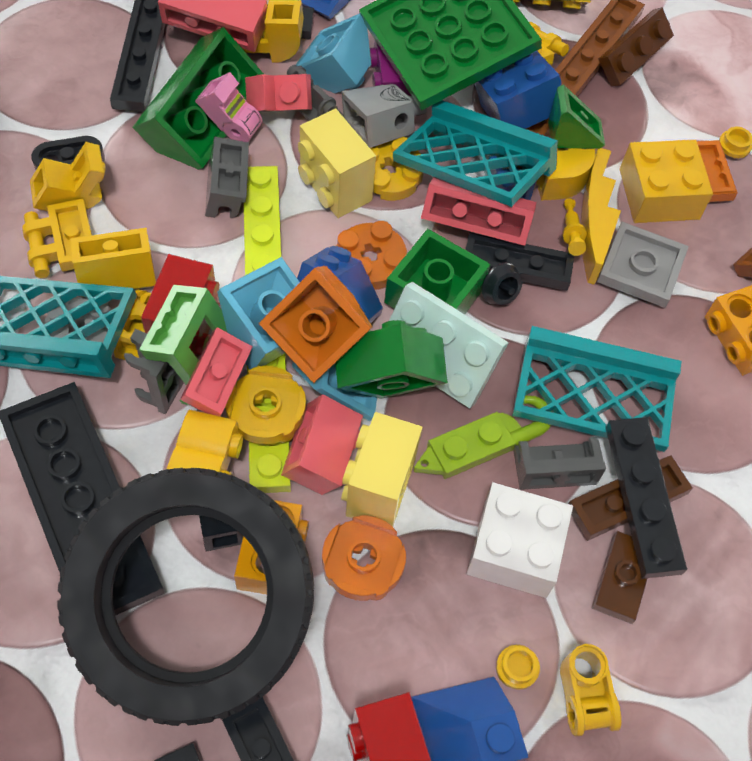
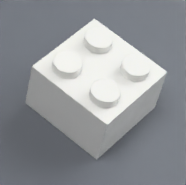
M492 482L484 504L466 574L547 598L557 582L573 505Z

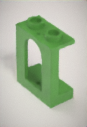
M173 285L139 349L148 360L168 362L185 385H187L199 361L189 346L203 319H205L212 331L218 327L227 332L222 310L209 290L200 287Z

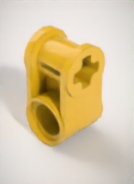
M592 644L577 646L563 659L560 666V676L566 699V714L570 730L574 736H582L585 730L607 727L610 731H619L622 723L621 711L617 696L614 693L607 657L599 647ZM576 659H583L590 664L592 668L591 678H585L577 672L575 668Z

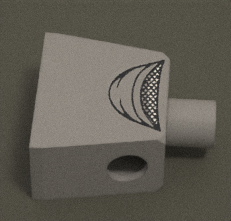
M394 84L342 91L344 118L369 148L412 134L415 130L414 116L423 115L427 112V108L421 111L414 98L406 95Z

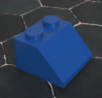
M331 246L302 262L297 277L299 282L315 267L327 266L354 295L370 323L381 315L383 310L382 304L362 261L351 257L350 251L342 247Z

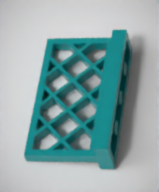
M441 100L432 105V117L393 152V161L512 207L542 174L550 176L556 170L558 140ZM432 132L434 135H437L436 137L428 138V135ZM456 144H462L467 147L457 148ZM450 145L451 150L432 152L431 149ZM426 149L427 154L415 156L409 154L411 151ZM489 154L497 156V158L486 159L485 155ZM479 156L480 161L468 163L461 162L462 158ZM455 160L456 165L444 167L436 164L438 162ZM519 165L527 169L517 171L515 166ZM509 167L510 172L492 175L490 171ZM480 171L485 173V176L477 178L465 175ZM513 182L515 184V187L510 192L496 187V185Z
M0 276V296L4 289L19 291V294L0 303V316L4 321V324L0 326V366L111 378L116 366L111 357L137 297L134 288ZM42 293L53 294L54 297L35 307L29 301ZM77 296L88 298L87 301L69 311L64 303ZM112 299L121 300L118 307L105 314L99 308V306ZM26 303L29 310L9 321L5 314ZM60 306L64 314L43 324L39 317ZM95 309L99 317L78 328L74 320ZM33 320H36L40 326L28 334L15 332V330ZM71 323L75 330L62 338L50 336L51 333ZM105 326L108 329L103 342L87 341L85 339Z
M532 326L524 347L522 368L512 416L608 438L605 428L606 424L599 414L613 408L621 419H632L620 402L634 396L645 410L634 418L651 417L660 429L659 438L653 437L656 450L665 452L669 447L676 380L681 373L682 361ZM532 360L545 362L554 372L539 379L531 368ZM573 369L583 371L591 381L577 388L566 373ZM559 378L570 393L555 400L545 385ZM610 378L621 380L628 390L615 397L604 382ZM529 379L532 384L527 386V382ZM594 387L607 400L606 403L595 409L583 396V393ZM647 387L663 390L664 399L653 406L642 390ZM538 390L548 405L541 409L524 406L525 396ZM575 399L586 414L579 418L570 417L561 408V405Z

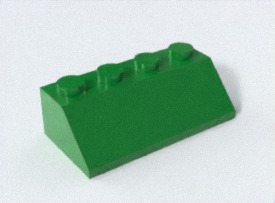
M222 27L202 37L132 128L157 153L195 169H203L210 158L214 137L225 138L226 134L218 128L195 100L210 81L227 73H231L239 82L236 89L246 100L245 78L264 73L228 31Z

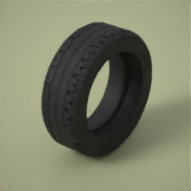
M174 468L161 470L155 474L150 473L128 482L127 486L118 488L100 502L101 506L98 509L94 508L89 513L86 520L79 527V534L74 535L71 540L69 549L64 557L66 565L61 567L60 582L58 583V592L61 598L57 600V609L59 610V624L64 628L62 637L70 657L76 659L75 666L79 673L84 676L86 682L89 685L94 684L96 692L108 700L113 706L120 705L123 712L145 721L149 718L154 723L179 726L181 723L191 726L210 723L214 719H224L244 710L248 705L254 704L267 694L284 676L296 658L310 624L314 602V579L309 554L300 533L286 512L267 494L235 476L204 468ZM186 515L211 517L230 525L241 533L258 554L267 583L265 612L252 640L231 660L220 666L198 672L168 670L142 657L133 649L122 634L113 607V584L116 571L129 546L137 537L153 525L173 517Z

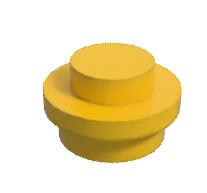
M731 127L723 132L719 138L724 154L729 157L743 158L752 150V135L743 127Z
M511 645L505 648L498 656L496 671L499 679L507 687L523 690L532 686L537 680L540 673V663L536 654L528 647Z

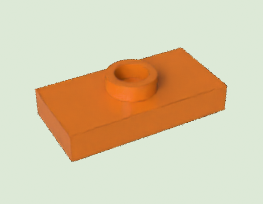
M720 140L697 141L713 192L709 202L734 201L738 192Z

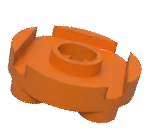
M386 221L355 225L342 231L337 238L336 246L347 249L351 252V257L362 261L375 290L386 288L388 276L407 254L403 239L397 232L392 230V226ZM369 251L377 253V260L371 261L369 257H362V255Z
M361 515L353 517L352 521L345 522L341 526L339 523L327 535L322 549V565L325 580L338 593L353 600L377 601L383 599L399 583L406 563V551L404 544L402 546V542L397 536V531L388 522L374 516ZM363 549L370 550V558L375 560V562L367 564L365 567L358 566L357 560L352 558L353 553L361 554Z

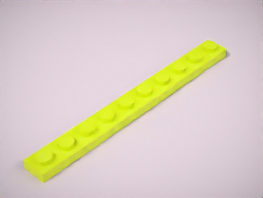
M278 166L248 167L247 195L244 203L245 275L281 257ZM285 353L264 366H274L286 370ZM264 398L261 404L255 403V407L260 408L262 412H268L276 407L271 404L270 398ZM289 441L274 444L249 442V482L251 485L264 493L291 492L290 479L281 475L289 453Z

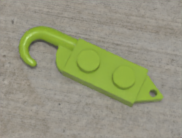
M526 395L523 403L531 404L537 409L548 405L543 399L531 395ZM492 413L428 440L427 449L414 466V472L442 475L444 479L450 478L513 451L515 446H519V441L528 442L542 436L549 430L551 425L535 421L521 427L508 414Z

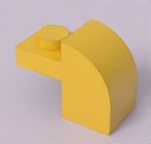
M269 0L265 18V29L255 52L243 50L246 53H270L272 63L282 62L293 57L297 53L301 41L304 21L302 1Z
M85 142L72 164L43 158L30 179L33 208L48 211L47 205L82 198L86 210L98 204L102 199L100 182L103 180L106 170L105 163L101 158L99 145Z
M557 148L556 170L550 176L542 174L537 180L541 201L567 199L580 193L584 189L595 160V149Z

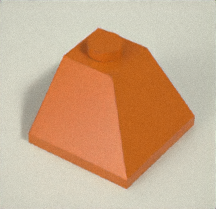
M327 266L315 267L258 323L313 383L373 328L354 295Z

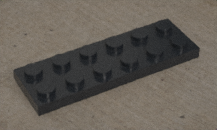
M75 382L0 410L1 423L59 573L61 567L66 565L65 554L74 535L79 534V527L82 522L86 520L94 508L98 509L101 506L100 502L120 488ZM141 535L129 546L116 571L113 584L115 616L165 594Z

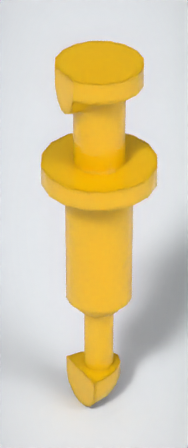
M567 198L564 200L568 213L565 215L566 227L562 233L563 240L568 244L569 253L579 256L586 251L585 239L587 231L580 224L578 213L573 210L576 204L575 200Z

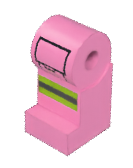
M227 73L210 81L195 102L231 140L249 142L262 124V116L255 107L248 104L236 89L239 82L231 73Z

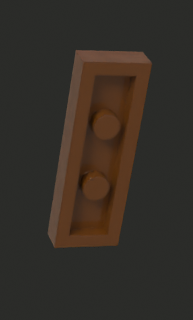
M663 7L650 11L598 58L611 87L619 86L625 82L674 36Z
M672 455L659 460L669 501L673 502L688 495L693 487ZM618 479L572 499L568 503L573 505L571 515L587 541L628 523Z

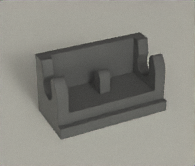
M214 137L208 167L206 217L215 218L219 207L226 206L230 208V218H234L239 213L241 202L245 203L249 142Z
M135 329L130 339L136 345L139 358L129 353H125L124 357L128 365L141 371L140 375L147 381L150 391L145 392L141 388H135V394L138 399L157 407L158 412L166 415L184 383L168 362L148 360L143 356L139 349L147 333Z
M589 437V441L583 442V444L529 447L527 441H519V446H515L513 449L519 489L597 485L606 470L598 438Z

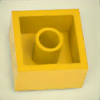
M675 140L629 143L619 170L633 222L700 220L713 196V192L697 141Z

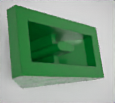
M564 84L559 86L548 119L550 138L558 140L557 148L600 149L604 147L605 140L601 119Z

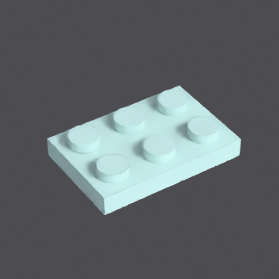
M414 282L405 286L389 320H402L408 326L425 328L428 333L443 338L448 383L436 387L469 409L476 404L509 343Z

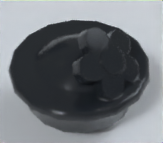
M501 263L488 272L482 284V295L485 301L490 304L506 305L516 299L522 288V278L517 267L512 263Z

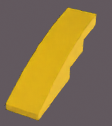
M604 148L597 149L583 195L580 222L587 231L585 239L586 251L582 254L587 282L595 285L603 266L621 210L608 207L616 180L603 176L611 154L610 150Z

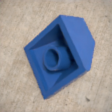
M495 677L411 697L431 761H525L529 758L515 710Z

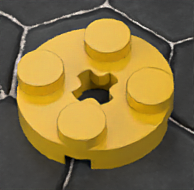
M406 137L370 148L376 155L373 192L380 194V199L397 201L408 198L417 191V186L422 183L423 172L393 161V152L408 139ZM418 150L409 153L414 156L421 155ZM393 166L396 168L395 173H390L388 169L382 168Z
M274 366L254 367L248 370L247 375L237 380L225 406L226 416L229 419L237 420L238 434H242L243 438L249 442L256 444L285 443L294 437L295 431L301 426L305 418V392L302 386H299L293 380V375L282 368ZM264 398H270L271 404L276 407L268 412H262L260 408L255 407V403L261 404Z

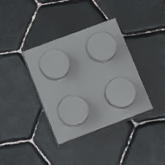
M621 221L597 282L666 308L689 246Z

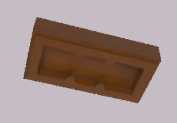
M620 531L615 533L592 607L594 610L630 624L636 621L647 578L642 579L632 536Z

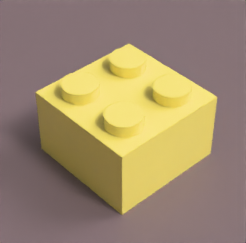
M335 108L300 125V142H298L300 165L298 166V172L306 185L310 184L317 192L322 206L326 209L330 208L334 215L340 218L371 202L373 198L376 155Z
M378 412L374 413L370 426L362 425L356 442L358 450L355 461L349 460L342 484H345L341 500L347 501V517L374 516L388 522L392 527L394 526L416 460L422 426Z

